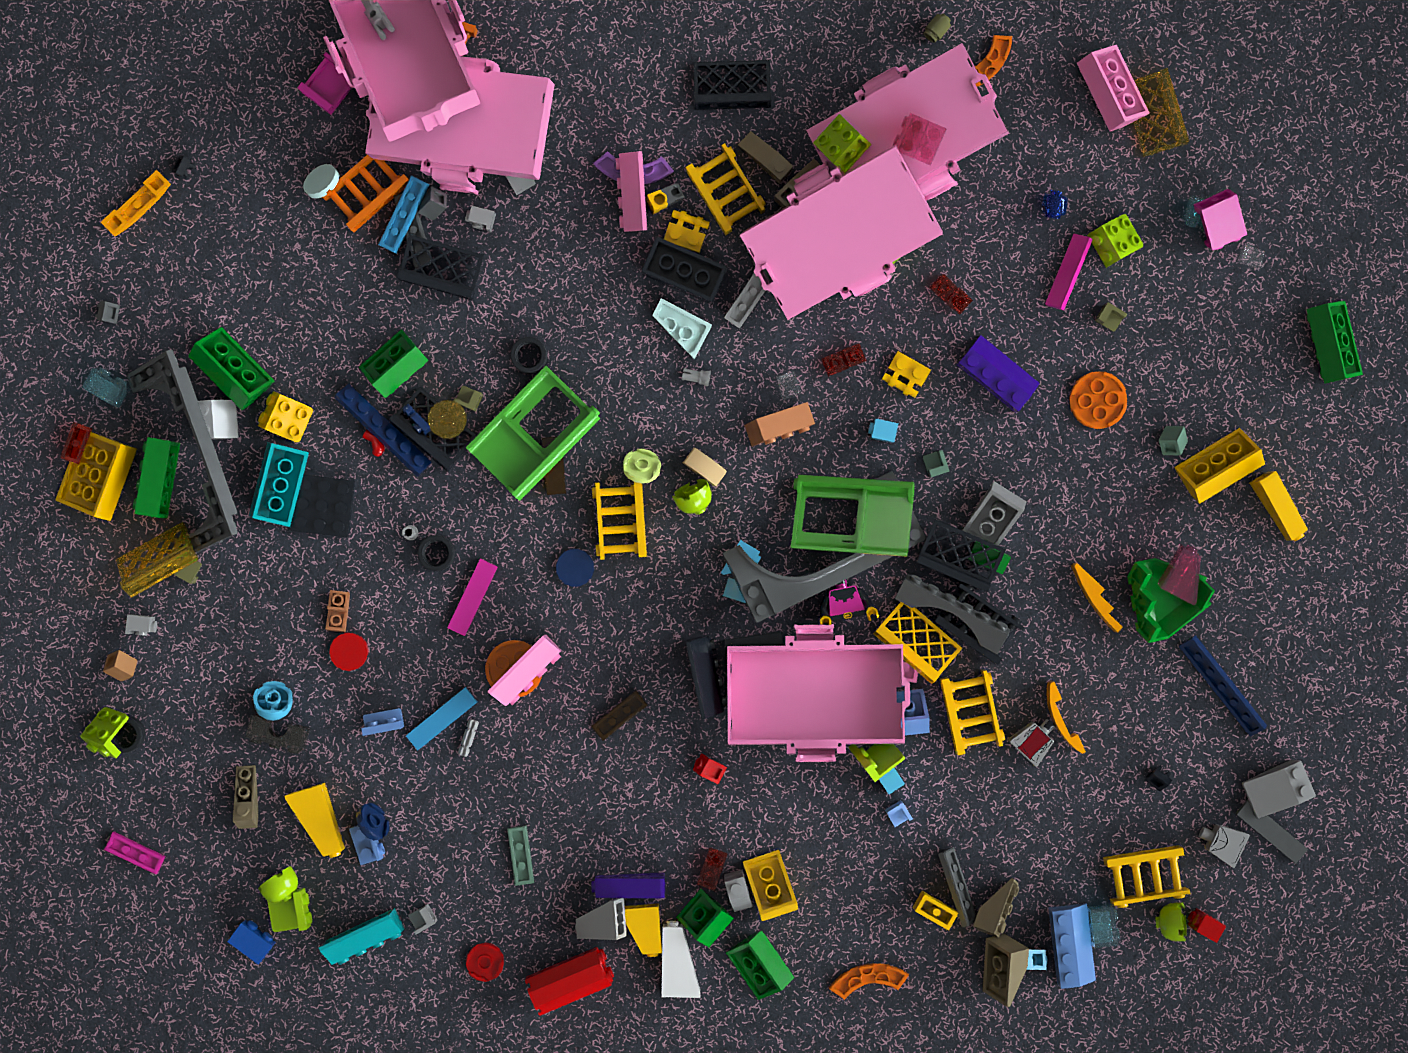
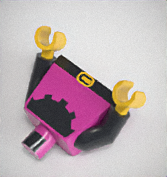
M846 580L836 584V589L828 590L819 607L820 625L824 623L831 625L832 621L866 614L869 621H871V614H875L879 618L878 610L874 608L870 597L861 588H856V585L847 587Z

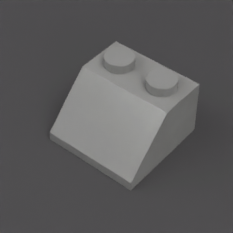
M232 400L198 401L211 440L239 438L237 408Z

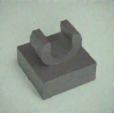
M100 301V304L97 305L99 307L98 314L95 315L97 320L117 324L120 305Z

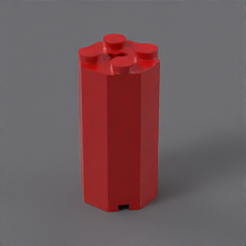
M595 947L526 977L525 983H530L531 987L527 989L535 1010H539L538 1014L540 1016L612 986L614 973L612 968L606 965L605 960L607 957L603 948L599 950L598 947Z

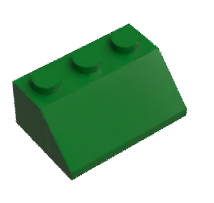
M401 329L361 364L359 368L369 382L386 398L403 382L407 381L418 369L422 368L428 359Z
M762 930L748 936L726 952L758 1000L782 991L794 979L789 968L785 965Z

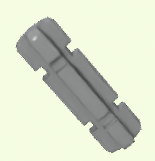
M468 720L466 726L468 728L465 729L461 741L462 746L459 747L458 751L459 755L468 756L469 747L472 745L476 733L475 730L479 724L478 721Z

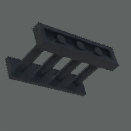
M958 583L957 587L962 591L956 598L957 601L963 603L966 597L970 595L977 600L973 607L974 610L980 612L983 606H986L993 611L990 616L992 620L997 621L999 617H1002L1009 622L1008 628L1011 630L1005 642L1015 628L1019 630L1024 629L1020 625L1022 621L1012 615L1010 618L974 593V588L969 584ZM947 611L946 614L942 616L936 615L933 619L936 624L994 664L999 665L1002 661V658L999 657L1000 653L996 654L981 646L976 636L971 638L967 635L969 626L965 622L961 626L958 625V627L951 624L954 614Z

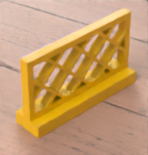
M900 602L873 634L885 645L903 644V660L932 684L962 650V647L915 607L911 608L905 605L910 609V617H900L899 609L905 605ZM914 619H922L925 623V629L915 630ZM897 620L898 631H890L885 625L889 621ZM900 620H911L912 630L901 631ZM925 632L926 643H916L915 633ZM928 632H937L940 642L929 643ZM902 633H912L913 644H905L902 641ZM943 644H951L956 650L952 655H944ZM927 645V656L920 657L917 654L916 646ZM930 645H940L941 655L931 656ZM941 658L942 667L938 671L932 667L931 659Z

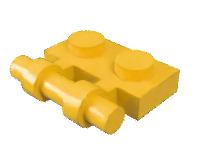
M673 210L671 217L678 219L677 224L669 222L664 240L700 253L706 234L700 233L699 230L700 227L708 229L710 222L703 220L700 216L688 215L685 211ZM684 221L693 224L694 229L691 230L683 227Z
M897 351L888 369L894 371V374L890 376L885 373L882 380L887 382V385L890 387L894 386L900 389L906 396L910 395L916 398L919 391L913 389V385L917 384L922 387L931 369ZM899 375L909 380L907 385L897 380Z

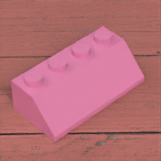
M1117 45L1091 52L1077 62L1109 131L1122 128L1149 114Z
M642 151L620 153L619 158H616V170H620V178H617V189H621L622 197H618L619 209H623V216H619L620 228H624V232L647 230L643 154Z
M546 634L543 635L488 692L503 705L507 706L509 703L513 705L520 698L518 694L522 690L526 692L534 684L532 680L536 676L540 678L547 671L545 667L550 662L554 664L561 657L559 653L562 650Z

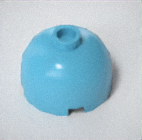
M271 681L264 683L262 687L257 688L254 692L255 710L266 720L274 721L285 717L292 707V691L290 688L285 687V684L282 682Z

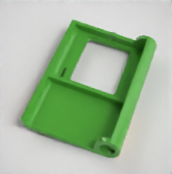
M545 366L478 434L466 449L520 501L598 422L600 412L593 405L589 408L564 382ZM557 387L580 409V414L547 448H542L520 426V421L552 388Z
M798 475V478L794 479L797 501L791 548L907 557L914 500V482ZM808 497L857 500L859 503L855 534L838 535L803 532L806 499Z

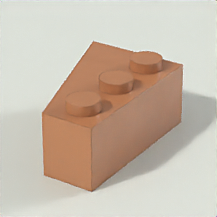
M808 402L755 419L744 426L753 447L761 443H765V445L776 442L778 437H782V439L789 438L796 431L799 434L809 431V427L814 425L815 422Z

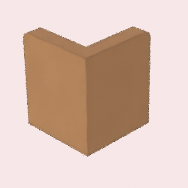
M118 650L107 656L103 672L119 681L127 680L133 677L137 660Z

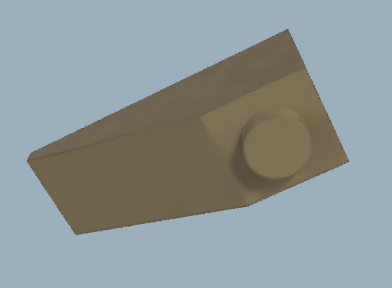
M751 131L738 144L778 184L793 170V165Z

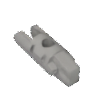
M361 0L366 9L364 13L381 40L386 39L387 37L383 29L387 28L389 31L394 32L395 28L377 1L374 3L373 0Z

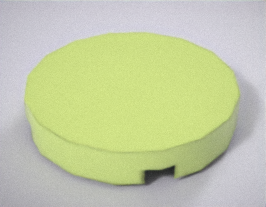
M637 449V451H631L624 457L622 468L628 479L637 483H649L659 476L661 462L652 451Z

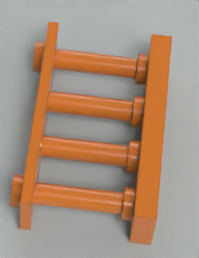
M366 154L361 161L338 180L335 188L332 191L329 189L326 192L327 195L322 198L325 201L331 198L348 217L349 222L346 225L354 233L394 198L393 196L403 191L409 179L404 174L397 176L384 160L373 159ZM373 160L392 180V184L387 189L383 188L365 168ZM358 173L377 192V197L373 201L368 200L351 181ZM343 186H346L363 205V209L358 214L354 213L337 194Z

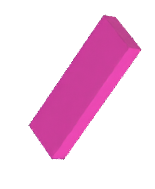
M112 832L104 849L154 874H158L166 857L116 832Z

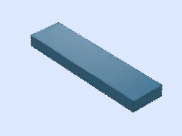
M414 176L410 177L378 245L397 254L430 184Z
M465 687L408 733L406 737L419 750L478 701Z

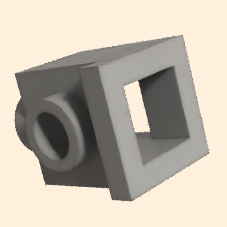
M471 206V210H467L465 221L472 224V227L483 230V227H486L487 232L491 233L496 214L491 210Z
M127 615L125 634H134V631H136V635L147 636L148 632H156L157 621H155V616Z

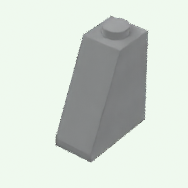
M743 869L724 874L725 886L734 912L753 907Z
M624 898L609 901L577 918L575 925L577 939L618 940L626 937Z

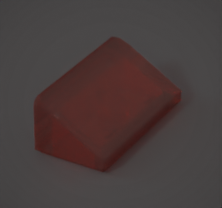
M73 422L60 458L79 464L92 428Z

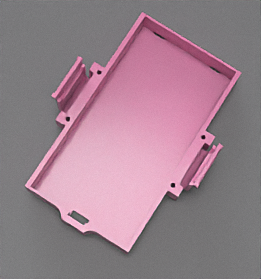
M329 0L344 35V38L335 41L342 57H340L333 41L329 42L327 36L323 37L338 73L344 74L348 85L356 89L360 98L369 95L389 142L417 130L428 132L433 127L445 125L451 116L480 104L474 86L460 57L468 53L465 45L467 35L462 25L465 19L456 0H448L451 12L446 0H373L374 3L376 1L379 3L395 28L394 32L389 31L387 28L383 29L387 37L384 40H381L365 15L366 9L361 0Z
M963 43L911 72L905 64L900 68L893 67L862 85L865 92L861 89L854 93L858 102L806 130L811 141L814 142L840 114L872 144L847 172L896 145L926 202L949 190L951 187L958 185L957 181H954L949 174V171L953 175L961 171L957 161L1009 134L995 107L997 96L987 76L977 72ZM979 81L981 84H985L989 94L983 97L976 86V83ZM815 146L822 162L828 161V172L832 176L830 171L837 166Z
M460 56L480 104L451 116L445 125L433 127L428 132L417 130L389 142L371 99L368 97L369 109L366 110V116L370 120L365 153L373 159L421 165L420 171L427 176H432L433 180L440 184L441 190L473 193L475 195H478L479 191L475 189V185L468 181V178L474 182H482L483 173L534 180L540 179L555 85L549 78L500 72L499 65L491 60Z
M896 145L845 174L837 166L830 171L832 174L830 176L828 172L829 163L826 161L799 178L794 179L796 191L788 194L786 197L790 205L740 234L754 259V273L756 277L760 278L762 288L772 292L787 320L840 292L843 299H846L852 293L855 297H860L891 279L890 274L895 272L896 269L892 263L893 261L943 234L940 225ZM765 268L768 271L770 277L772 278V280L768 281L766 275L763 272V269Z
M834 624L794 625L797 641H795L794 636H785L786 646H727L728 745H787V754H796V749H798L796 762H835V749H837V754H846V744H904V712L910 706V683L904 678L903 644L844 645V635H835V640H833ZM730 664H732V673H730ZM904 687V701L897 703L896 688Z

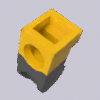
M676 183L648 194L646 201L654 215L660 212V210L682 201L685 196L679 184Z

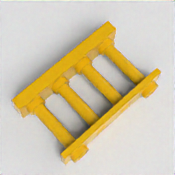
M724 143L722 145L724 153L701 167H694L691 163L686 167V172L723 233L727 235L732 232L731 226L735 221L757 208L762 214L765 211L764 206L766 204L761 196L757 197L734 159L736 155L733 149L727 147ZM728 159L733 170L713 182L705 184L701 179L703 174ZM736 176L740 178L743 186L720 200H714L711 195L714 189ZM746 192L749 193L753 200L752 203L730 216L723 215L721 211L723 206Z
M634 482V485H630V487L600 489V483H595L596 487H592V496L597 502L599 533L596 556H600V560H604L605 554L635 552V554H639V557H647L642 483ZM629 494L635 496V504H632V506L602 508L601 496ZM632 514L636 515V523H633V525L603 527L602 515ZM604 534H637L638 542H634V544L604 546Z
M985 669L981 670L982 676L958 682L950 681L947 677L940 679L954 749L957 755L965 754L964 749H967V746L996 740V744L1000 747L1003 746L1002 741L1005 740L1003 729H999L991 692L992 676ZM984 684L986 693L984 696L961 701L953 699L952 693L957 689ZM988 703L990 714L964 720L957 717L956 711H959L961 708ZM992 722L994 733L967 739L961 736L960 730H963L964 727Z
M1176 845L1103 857L1104 865L1113 870L1117 898L1110 899V903L1117 908H1124L1129 903L1167 897L1180 899L1184 898L1185 894H1191L1187 887L1181 886L1177 859H1179V856H1184L1183 847ZM1167 858L1170 862L1174 889H1162L1158 865L1160 859ZM1148 861L1151 864L1155 892H1143L1139 868L1141 862ZM1129 864L1132 867L1136 895H1124L1120 871L1122 865Z

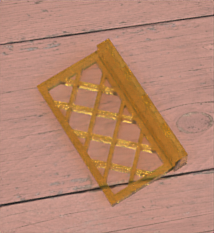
M1168 68L1135 79L1136 86L1141 88L1140 94L1143 89L1153 94L1149 104L1144 102L1147 109L1151 108L1159 112L1154 122L1145 117L1140 118L1139 122L1137 120L1133 122L1143 157L1187 145L1189 138ZM1157 78L1159 85L1156 91L1145 87L1148 80ZM1155 95L1164 101L1161 110L1151 105ZM1161 114L1169 118L1170 122L1166 128L1156 123ZM1142 120L1152 124L1148 134L1139 129ZM1154 126L1164 130L1160 140L1150 136ZM1166 132L1174 135L1176 143L1168 145L1162 142ZM1147 138L1158 143L1154 150L1146 152L1144 144Z
M181 522L116 559L122 580L120 586L131 598L199 560L193 550L185 524ZM182 531L178 538H174L176 533ZM165 541L161 548L157 547L160 542ZM171 542H175L172 550L167 549ZM148 550L145 557H140L142 552ZM154 551L158 552L156 558L151 559ZM131 560L128 567L123 565L126 561ZM137 561H142L138 569L134 568Z

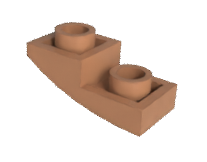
M330 590L325 628L327 631L346 633L349 592Z

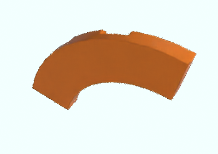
M993 35L988 54L975 66L978 73L985 74L988 80L997 74L1008 57L1013 36ZM980 81L976 83L977 87L982 85Z
M864 964L844 972L830 985L829 989L844 1000L854 990L870 983L885 984L899 990L909 976V973L888 964Z

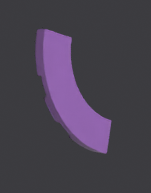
M608 151L593 163L598 170L615 181H617V178H620V170H616V158ZM662 156L653 162L643 164L644 184L657 182L674 172Z

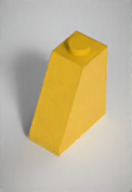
M659 903L624 906L626 925L642 955L647 954V957L658 956V953H662Z

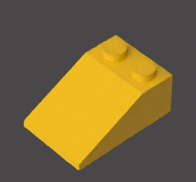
M779 850L743 861L762 921L798 910V904Z

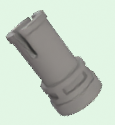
M684 368L682 380L697 382L704 386L709 385L711 371H696Z

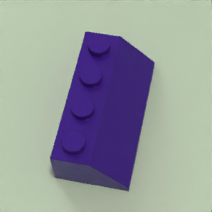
M982 335L978 337L956 364L1015 413L1020 411L1040 384Z

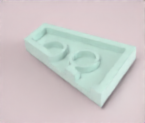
M662 298L652 315L695 359L712 324Z

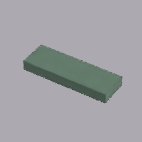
M527 825L507 828L515 886L534 883Z

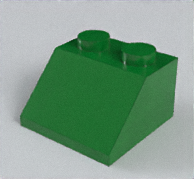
M703 889L696 893L676 917L698 942L707 947L714 943L734 919L722 905Z

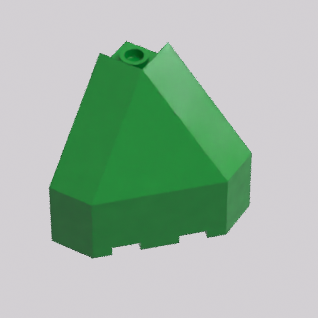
M1156 558L1135 562L1127 576L1128 584L1132 585L1133 591L1131 596L1133 611H1136L1138 621L1135 623L1136 631L1148 643L1169 639L1211 605L1209 600L1215 592L1206 582V576Z

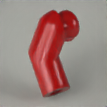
M366 430L363 438L372 443L373 455L381 456L385 446L371 432Z

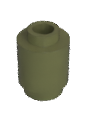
M943 13L941 15L936 14L925 27L924 36L932 43L939 41L951 27L950 18Z

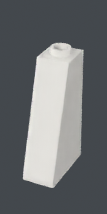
M667 921V924H663L662 997L700 998V987L683 925L678 924V921Z

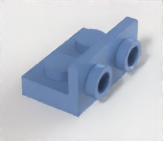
M398 708L363 715L365 727L361 729L363 736L401 729L404 727L402 711Z
M358 825L349 828L360 865L376 860L379 861L383 858L385 849L382 843H379L378 840L373 841L367 838L361 832Z

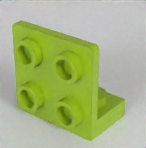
M840 114L813 142L844 173L872 145Z
M856 744L848 747L874 782L905 760L903 754L894 744H874L866 751L863 747L858 748Z

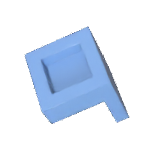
M901 800L885 809L894 827L906 820L911 821L913 819Z

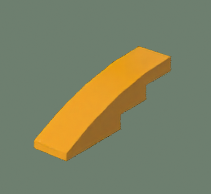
M1073 563L1071 567L1088 602L1100 618L1114 632L1118 633L1123 626L1109 614L1114 608L1100 595L1105 589L1079 564Z

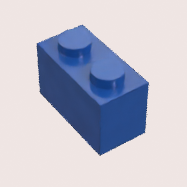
M244 920L227 942L259 965L276 942L273 941L272 935L257 929L258 925L256 923Z

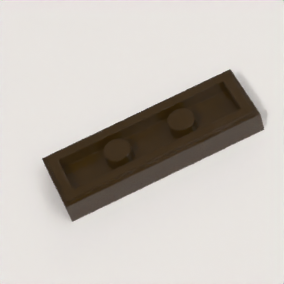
M557 437L542 438L543 448H547ZM563 457L545 475L547 495L567 494Z
M635 690L591 727L604 741L648 706V704Z

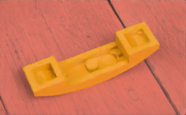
M157 170L143 182L144 186L117 211L114 209L101 221L114 236H117L141 218L171 185Z
M1049 681L1047 683L1046 695L1052 721L1063 739L1071 747L1083 754L1086 751L1078 734H1069L1055 703L1062 699L1054 681Z

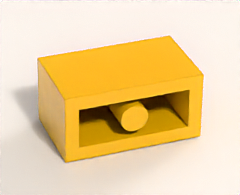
M921 891L913 905L915 912L947 930L950 929L958 915L954 908L924 891Z

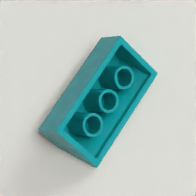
M267 442L249 517L290 527L309 452Z
M393 908L326 940L319 947V950L331 965L337 962L338 965L349 961L348 957L354 954L358 957L366 953V949L371 946L375 949L383 945V941L388 938L392 941L400 937L401 932L405 928L396 909Z

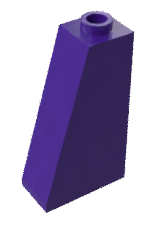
M665 873L595 876V881L591 883L592 893H595L596 898H665Z

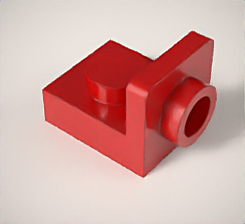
M701 754L695 761L693 771L719 784L727 767Z

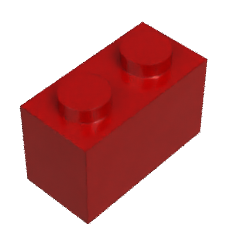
M1198 908L1192 911L1187 919L1189 921L1188 926L1216 943L1226 928V925Z

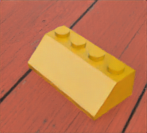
M1238 428L1174 468L1189 493L1200 504L1265 465L1262 450Z

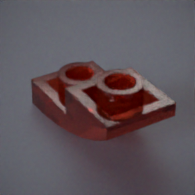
M941 274L929 287L958 314H961L973 301L945 274Z
M859 343L821 359L828 377L867 361Z
M709 847L696 885L715 891L728 853Z

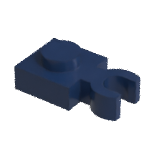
M409 404L402 408L403 412L412 420V427L418 433L422 432L426 435L431 431L430 426Z

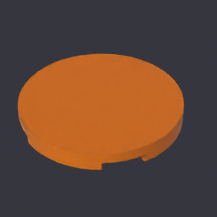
M1088 373L1079 378L1071 389L1069 397L1071 411L1074 417L1086 427L1093 429L1110 427L1117 423L1126 411V389L1123 383L1110 373Z
M519 640L506 641L496 646L488 656L485 665L486 678L490 686L492 687L532 646ZM536 676L532 680L534 684L526 692L522 690L518 696L523 697L531 693L540 683L542 676L540 678Z

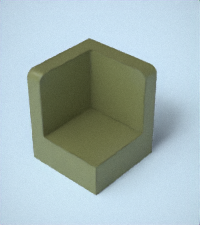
M1107 302L1095 321L1115 332L1122 319L1126 318L1127 313Z
M462 386L457 398H454L453 402L476 412L484 394Z
M185 554L174 575L189 584H195L198 579L196 575L202 563L193 559L192 555Z

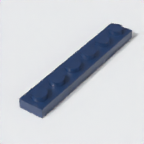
M350 384L346 385L335 395L334 398L417 477L431 465L432 462Z
M1194 635L1182 642L1179 648L1247 734L1251 737L1265 730L1267 727L1266 723L1197 636Z

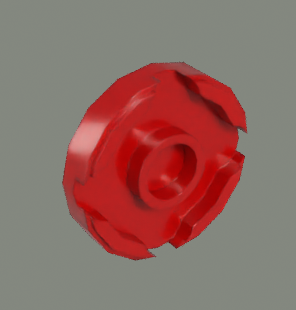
M348 632L339 635L333 640L329 654L331 661L336 667L341 670L352 671L360 668L366 662L369 649L363 637Z
M479 943L472 947L467 954V970L470 976L477 981L487 982L493 980L503 970L504 956L501 950L494 944Z

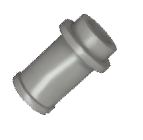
M409 525L402 530V535L407 540H414L418 537V529L413 525ZM408 530H412L411 536L408 535Z

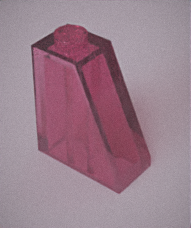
M1180 544L1158 585L1161 589L1195 606L1197 603L1201 556L1197 553L1198 549L1189 544L1185 547Z

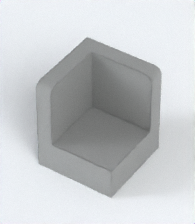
M506 176L516 195L536 184L534 179Z
M428 904L408 916L415 927V935L437 922V918Z

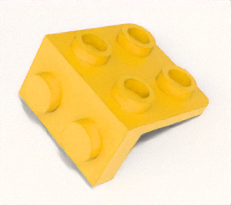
M273 391L272 395L270 394L266 400L267 406L265 411L259 416L258 426L291 441L299 442L313 409Z

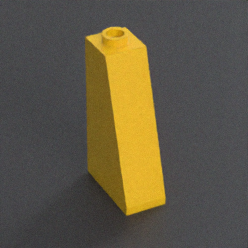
M1276 471L1265 472L1251 481V487L1287 541L1294 540L1295 542L1304 537L1303 533L1308 529Z
M325 783L285 795V800L322 856L329 855L330 858L341 855V851L345 849Z

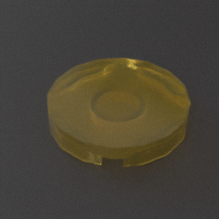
M452 400L437 402L428 414V424L431 431L441 438L458 436L464 430L467 423V415L464 408Z

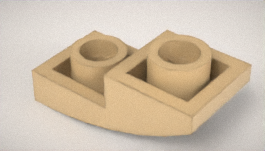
M696 448L691 450L683 462L694 473L702 476L713 486H717L727 472L718 463Z

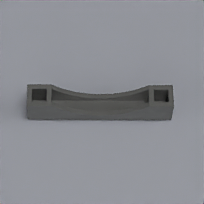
M907 575L895 597L896 600L911 608L935 607L956 615L971 628L981 646L996 654L999 653L1011 630L1005 623L992 620L988 614L974 610L968 603L957 601L951 594H944L939 591L938 587L922 582V579L916 575Z

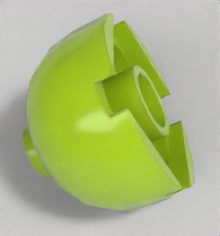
M705 479L697 480L695 485L689 486L690 483L683 485L674 492L675 496H672L681 511L688 514L695 513V515L705 512V508L711 502L712 495L710 486Z
M291 866L282 870V874L274 875L260 885L258 890L270 902L277 903L283 901L286 903L293 898V892L297 889V875Z
M1170 903L1163 906L1160 910V915L1156 917V928H1160L1162 935L1168 940L1186 941L1184 937L1187 936L1186 915L1181 914V909H1185L1183 903Z

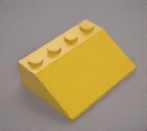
M81 429L55 501L93 517L111 521L137 449Z

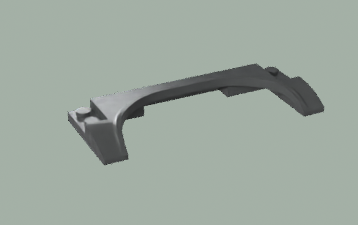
M173 350L165 351L126 376L132 393L147 389H157L169 394L175 412L183 410L191 426L209 482L202 485L209 505L208 515L204 523L196 531L184 537L189 553L192 555L222 543L223 540L238 534L236 524L232 518L233 515L237 514V510L186 367L179 368Z
M893 471L876 478V480L899 481ZM913 510L909 548L926 539ZM740 545L722 553L755 623L893 557L890 555L854 553L813 574L789 577L775 574L761 567L748 556Z

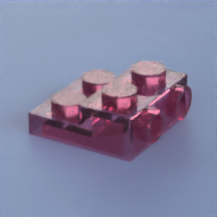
M910 113L908 117L905 116L901 125L903 130L901 135L896 136L893 146L896 145L901 154L931 166L947 129Z

